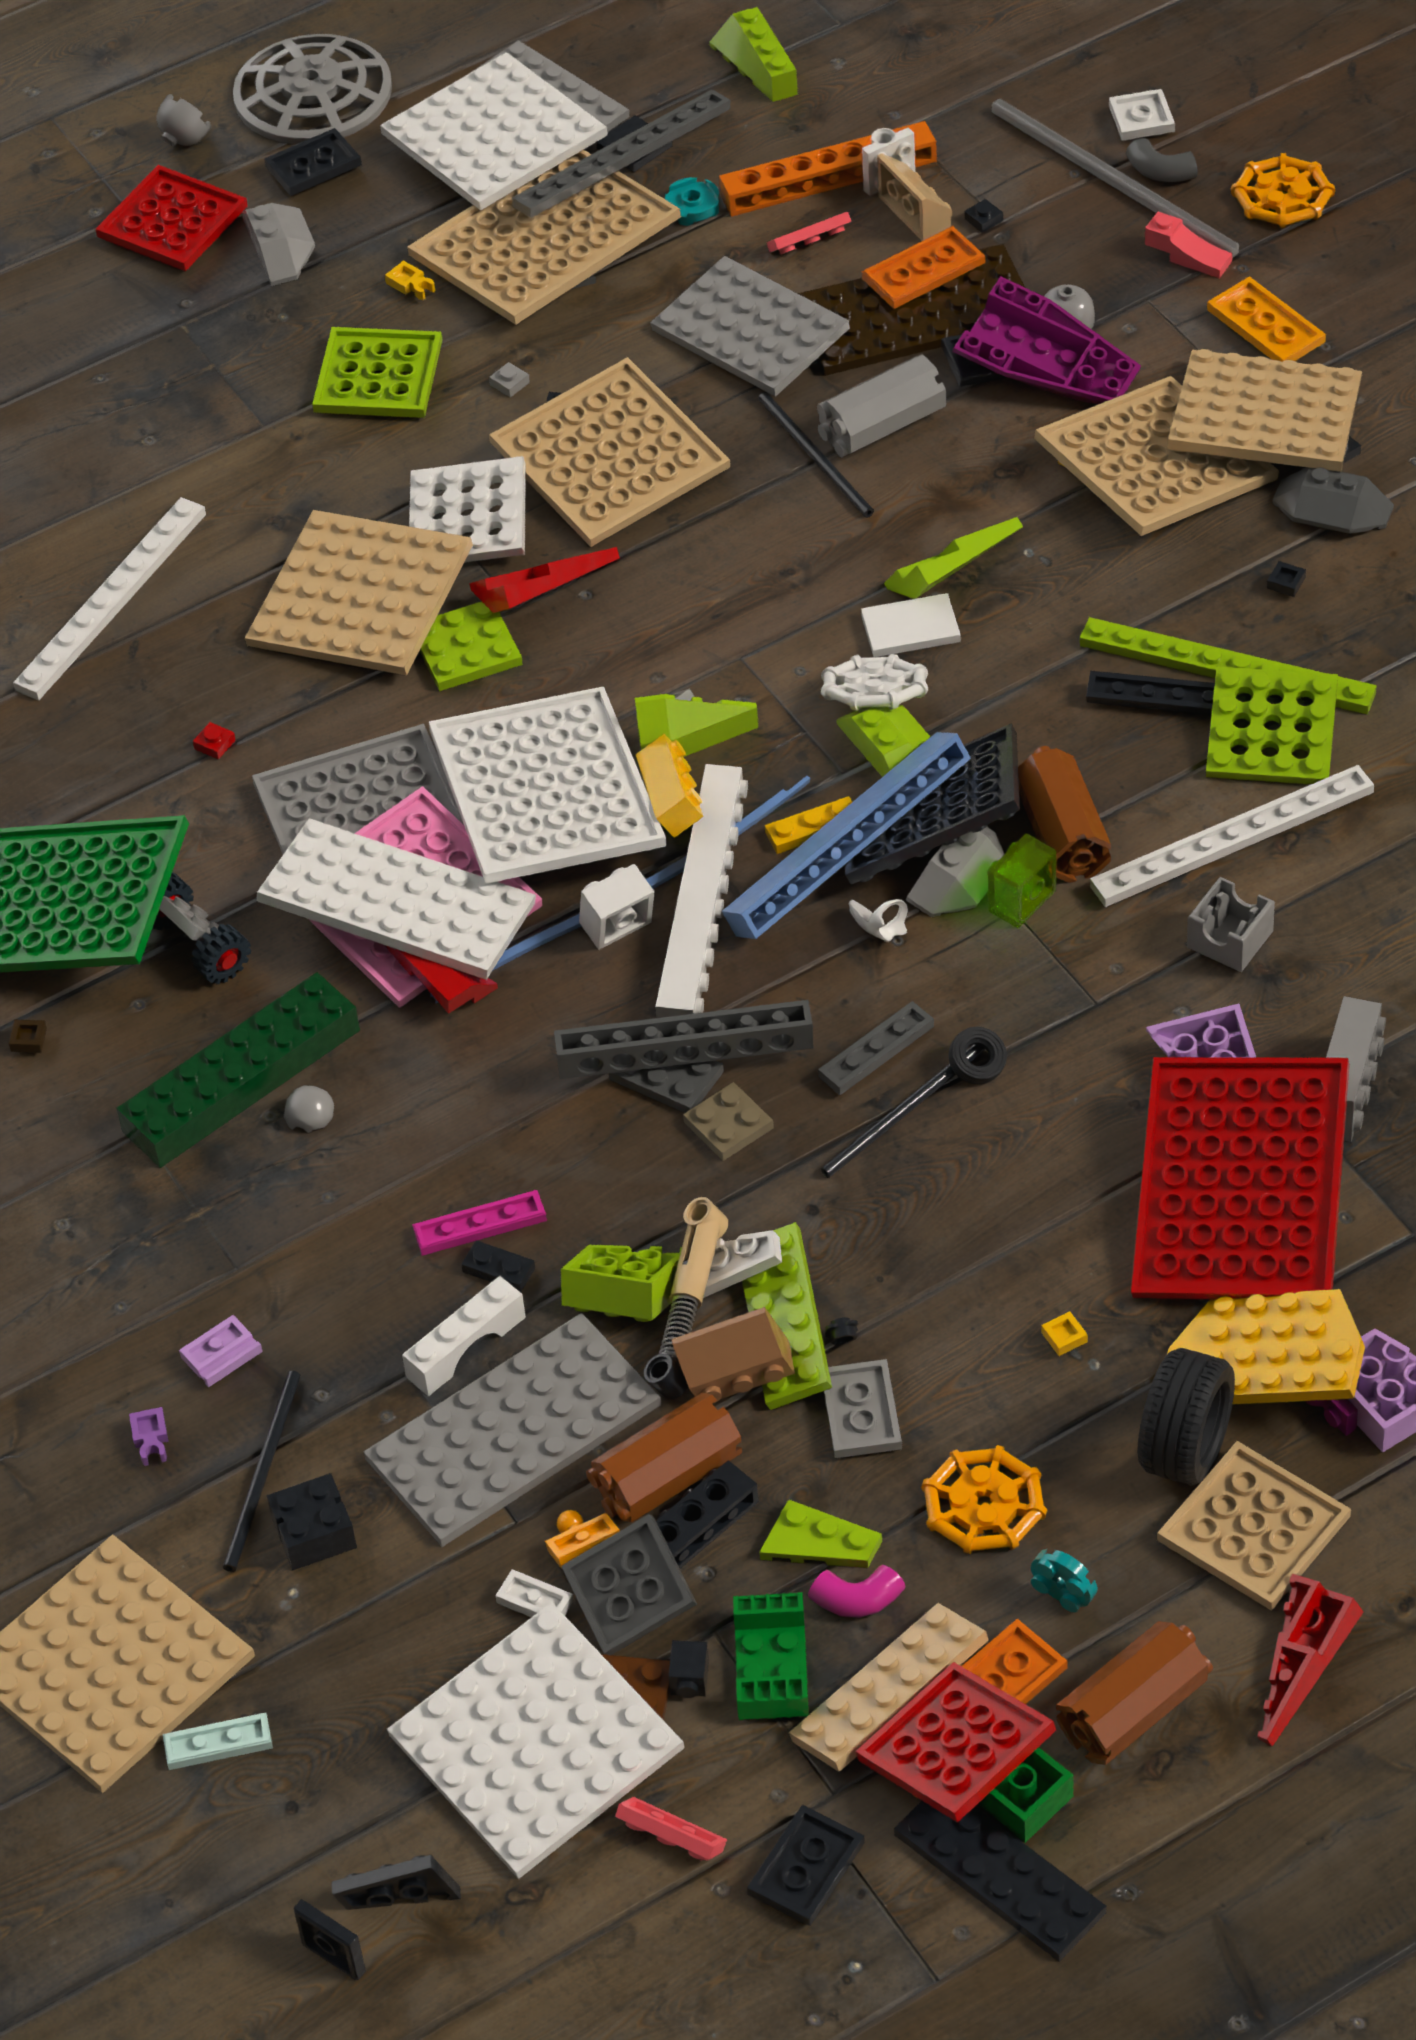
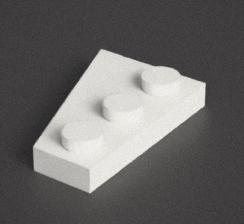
M771 1230L739 1235L736 1240L724 1241L722 1238H719L704 1298L782 1263L780 1237Z

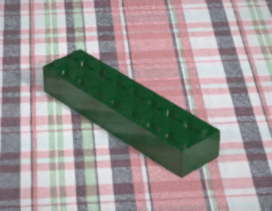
M318 972L314 973L117 1107L122 1132L159 1168H162L358 1033L360 1027L356 1006Z

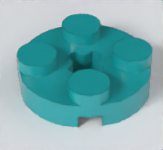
M696 177L683 178L671 184L668 194H665V200L680 208L681 217L678 219V222L681 225L688 226L694 222L714 217L719 213V190L709 180L705 179V183L697 182Z
M1047 1549L1041 1550L1031 1563L1033 1578L1030 1583L1034 1589L1043 1594L1048 1593L1054 1599L1060 1601L1062 1607L1069 1612L1074 1613L1080 1607H1086L1098 1590L1096 1581L1094 1580L1090 1584L1089 1580L1085 1577L1089 1572L1087 1568L1065 1552L1055 1550L1051 1555L1046 1554Z

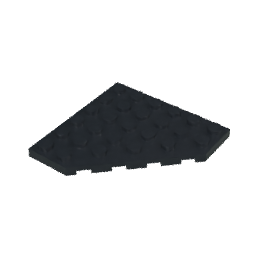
M1012 723L964 744L971 759L846 863L845 875L850 884L852 885L858 881H869L876 873L885 869H896L904 861L912 857H923L939 845H950L956 842L960 836L969 832H979L986 828L989 823L998 819L1006 820L1012 817L1016 811L1020 810L1017 733Z

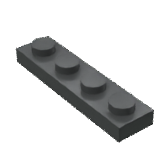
M910 1002L819 1068V1078L839 1095L843 1094L934 1027V1018L916 1003Z

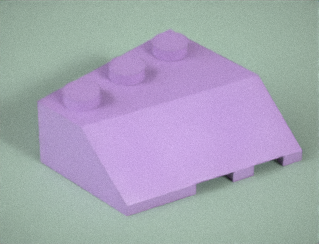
M1239 1003L1146 1027L1148 1034L1167 1057H1256Z
M1373 1329L1361 1336L1365 1350L1354 1399L1347 1400L1358 1409L1357 1426L1383 1453L1416 1433V1356L1409 1352V1347L1379 1330Z

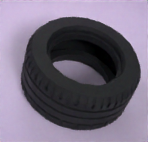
M1185 1348L1173 1350L1163 1359L1147 1396L1138 1437V1461L1147 1473L1188 1485L1201 1483L1210 1473L1225 1437L1234 1398L1235 1373L1232 1366L1226 1360Z

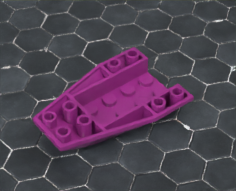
M1001 276L989 293L985 309L970 332L964 331L952 351L1005 377L1062 397L1093 404H1101L1124 395L1141 369L1140 364L1052 300Z

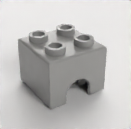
M1219 877L1188 917L1187 948L1242 972L1273 932L1275 901L1259 894L1257 896V904H1248L1236 894L1235 883Z

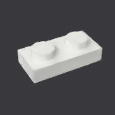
M513 1569L496 1594V1602L529 1617H533L551 1602L566 1615L574 1602L572 1593Z

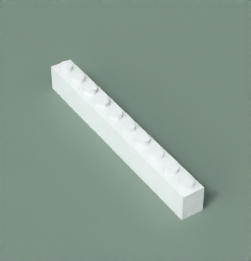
M705 765L699 794L702 800L700 808L704 817L695 822L692 828L655 1006L657 1018L703 1013L704 998H701L702 992L708 991L709 973H706L707 967L713 966L714 949L711 948L712 942L717 943L719 924H716L717 918H722L723 916L721 911L724 910V900L721 899L722 894H727L729 876L726 875L727 869L732 870L734 853L731 851V846L737 845L738 827L735 826L736 822L742 821L743 804L740 801L741 798H746L748 790V780H743L742 767Z

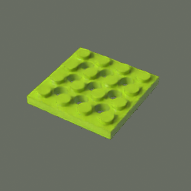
M332 327L312 403L313 412L425 418L443 340L442 332ZM353 350H361L357 353H351ZM380 351H387L385 354H379ZM409 352H414V353H415V354H413V355H409V356L407 355V353H409ZM348 369H355L353 372H347ZM377 370L383 371L382 373L374 374ZM403 372H411L407 375H401ZM346 388L351 389L350 391H347V392H341V391H343V389H346ZM371 390H379L376 393H369ZM399 391H406L404 394H397Z
M1216 666L1206 777L1314 784L1330 776L1338 674ZM1240 693H1248L1253 698L1248 702H1240L1236 699V696ZM1271 695H1279L1283 700L1278 704H1271L1266 699ZM1301 697H1309L1313 700V703L1309 706H1301L1297 703V700ZM1238 719H1245L1249 721L1250 725L1246 728H1237L1233 723ZM1269 721H1276L1281 726L1277 730H1268L1264 727V724ZM1299 723H1306L1310 725L1311 729L1307 732H1298L1294 727ZM1236 745H1242L1247 748V752L1237 755L1231 749ZM1273 747L1278 753L1275 756L1267 757L1261 751L1264 748ZM1297 749H1303L1309 755L1306 758L1298 759L1292 753Z

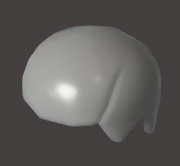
M303 1085L294 1089L287 1098L284 1119L291 1129L300 1127L307 1133L324 1128L333 1117V1099L327 1091L321 1088Z

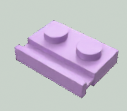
M232 1315L181 1348L179 1352L185 1363L199 1378L205 1381L207 1387H210L260 1354L262 1347L258 1341L256 1342L253 1339L252 1334L242 1323Z

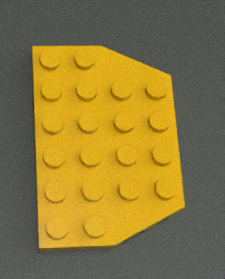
M1334 1289L1299 1291L1295 1294L1288 1292L1281 1296L1264 1297L1260 1294H1255L1249 1298L1232 1299L1229 1296H1223L1218 1299H1210L1168 1348L1167 1354L1178 1348H1185L1226 1360L1232 1366L1235 1373L1233 1404L1354 1399L1365 1345L1341 1290Z

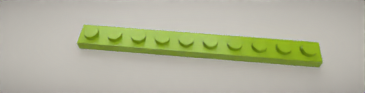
M1089 617L1080 636V646L1212 678L1216 676V666L1323 673ZM1338 676L1336 707L1368 715L1376 695L1377 685Z

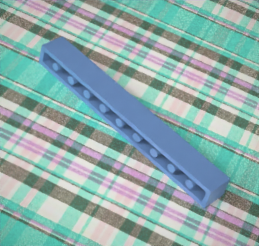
M936 732L721 912L735 936L757 939L968 762L971 758L958 734Z

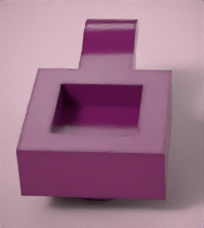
M1349 1400L1305 1401L1311 1406L1323 1407L1324 1417L1332 1427H1337L1345 1436L1356 1430L1358 1409Z

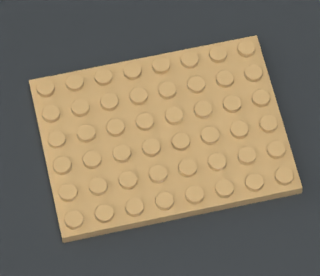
M582 150L486 208L479 210L474 205L470 206L407 246L409 256L516 325L681 217L680 208L619 171L612 173L532 218L512 206V197L592 155Z

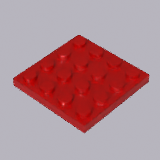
M157 165L95 229L98 238L187 271L248 207L247 198Z
M953 1662L855 1752L861 1763L958 1823L1056 1731L1054 1721Z

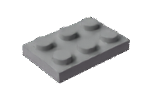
M887 1359L828 1367L832 1388L823 1392L835 1458L902 1449Z

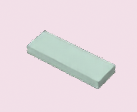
M267 1713L162 1734L169 1770L273 1748Z

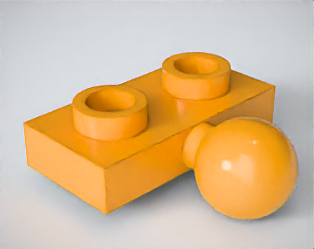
M566 1510L557 1519V1528L561 1534L546 1540L545 1543L549 1554L562 1569V1565L618 1533L620 1529L607 1513L584 1523L580 1513L575 1510Z

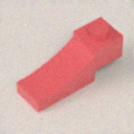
M1157 212L1145 227V245L1170 253V262L1220 279L1232 262V253L1222 250L1198 237L1183 225L1182 219Z

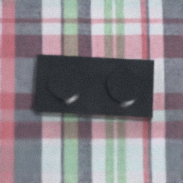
M476 1240L461 1266L463 1273L489 1282H493L501 1276L515 1289L522 1292L535 1270V1261Z

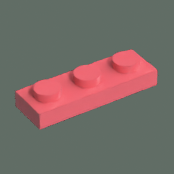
M847 211L766 243L770 253L779 250L781 255L796 249L794 243L803 240L804 244L807 245L821 240L819 234L828 231L829 236L845 230L843 225L852 221Z
M636 1797L619 1803L615 1817L625 1821V1825L630 1829L652 1833L657 1836L659 1842L669 1846L678 1845L688 1850L690 1856L699 1860H710L723 1853L727 1839Z

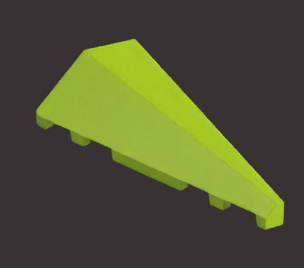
M1018 517L954 539L939 555L897 569L884 584L888 590L916 599L1020 530L1023 525Z

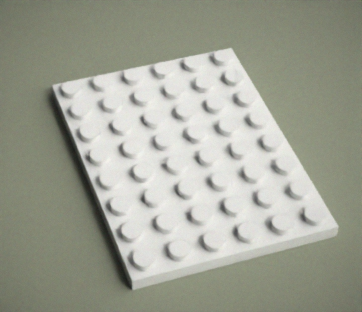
M604 686L429 721L432 739L485 884L666 846L665 834L660 822L655 817L649 795Z

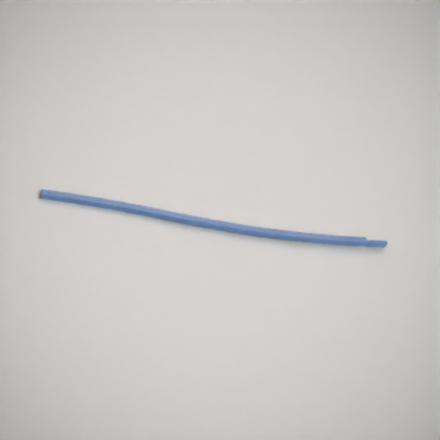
M808 776L804 777L788 791L782 789L744 817L741 822H737L735 827H738V836L765 818L810 783V778ZM687 856L647 878L646 880L652 889L683 872ZM580 914L505 950L493 970L557 937L581 927L579 923Z

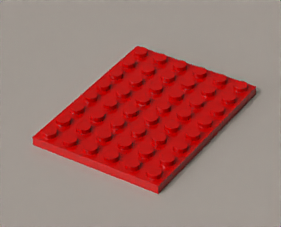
M1153 1057L1131 1285L1133 1298L1218 1299L1223 1296H1229L1232 1299L1249 1298L1255 1294L1267 1297L1281 1296L1288 1292L1295 1294L1299 1291L1333 1290L1350 1067L1348 1058Z

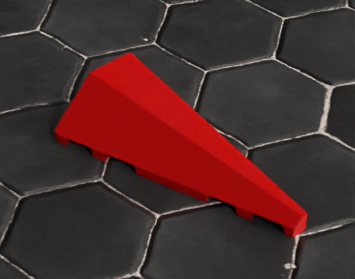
M617 547L482 579L469 583L471 591L490 611L496 613L510 609L613 562L620 557Z
M384 945L411 977L416 975L448 1014L469 1000L476 1003L498 989V984L489 978L486 980Z

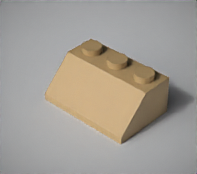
M883 153L877 155L879 198L921 241L951 227L952 210L947 202H943L936 195L935 190L932 187H928L922 181L917 172H914L906 163Z

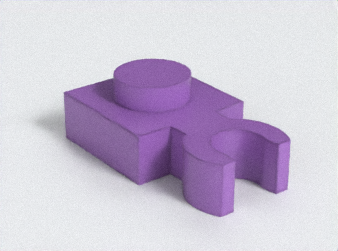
M162 1407L130 1413L135 1448L140 1447V1457L143 1465H148V1456L152 1453H158L161 1462H166L167 1454L163 1443L169 1441Z

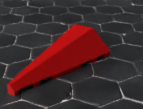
M1293 1573L1289 1580L1291 1585L1289 1602H1285L1283 1610L1286 1615L1283 1631L1278 1634L1269 1678L1271 1683L1269 1699L1265 1700L1263 1707L1265 1711L1262 1731H1258V1738L1272 1747L1364 1612L1353 1597L1327 1590L1319 1581Z

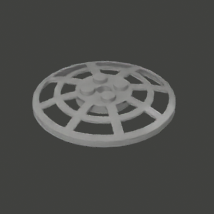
M332 34L297 36L266 47L245 63L234 82V106L238 116L246 126L254 132L278 142L298 144L333 128H336L343 137H346L368 126L385 109L392 91L391 73L383 57L372 47L361 41ZM346 45L356 48L373 59H360L355 53L341 46ZM323 48L320 54L304 55L301 51L303 49ZM337 51L346 55L351 60L338 63L330 57ZM273 53H276L271 58H269L263 65H256L264 58L270 56ZM287 54L293 57V60L284 66L272 65ZM365 67H381L383 82L379 94L365 88L367 80ZM358 69L356 83L343 79L342 71ZM258 73L255 81L257 93L243 101L240 86L244 77L247 74ZM266 73L279 74V82L264 88L263 82ZM341 89L350 91L344 98L335 103L331 102L330 99L337 95ZM281 91L289 102L285 106L276 102L270 96ZM359 95L373 102L361 114L341 123L336 112L350 105ZM262 101L267 107L282 114L276 127L258 119L248 109ZM320 103L321 107L319 108H298L299 104ZM326 115L331 127L316 130L288 129L293 117L310 118Z

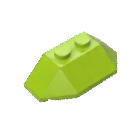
M899 705L897 709L892 710L889 707H864L836 719V724L882 777L930 738L929 734L903 705Z

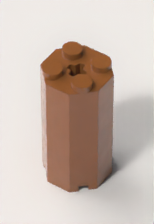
M1048 746L1037 748L1034 754H1031L1018 766L1019 797L1052 876L1068 883L1077 881L1075 876L1084 875L1085 879L1092 878L1111 862L1109 849L1111 850L1110 840L1074 756L1058 748L1051 749Z
M700 1393L591 1461V1468L586 1471V1475L592 1486L598 1488L604 1499L601 1503L608 1516L613 1518L617 1515L622 1521L632 1523L707 1476L712 1469L719 1468L727 1460L730 1461L742 1454V1447H736V1445L742 1442L741 1435L728 1411L724 1407L719 1410L714 1407L713 1403L717 1399L712 1394Z
M1158 1621L1056 1705V1710L1061 1711L1056 1715V1721L1070 1744L1077 1750L1082 1746L1088 1750L1089 1753L1084 1757L1091 1763L1106 1765L1207 1681L1208 1674L1213 1670V1666L1196 1646V1638L1193 1632L1186 1625L1177 1627L1171 1622Z

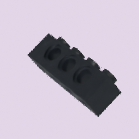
M727 1460L719 1468L712 1469L706 1476V1479L697 1487L687 1490L681 1500L672 1508L665 1509L659 1514L656 1523L665 1541L671 1540V1542L666 1543L679 1569L759 1503L757 1483Z

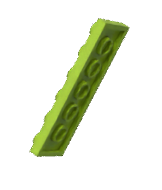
M796 1222L773 1230L780 1237L782 1263L742 1281L748 1313L765 1307L790 1343L795 1374L784 1377L779 1381L762 1385L765 1403L770 1410L832 1388L801 1230Z

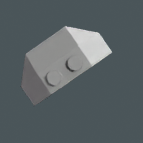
M269 203L245 210L242 213V217L270 285L274 286L298 279L301 269L307 263L315 248V242L300 208Z
M986 827L976 833L969 832L964 834L950 845L943 844L926 866L907 896L906 901L930 917L939 916L941 913H952L976 908L1009 864L996 833Z

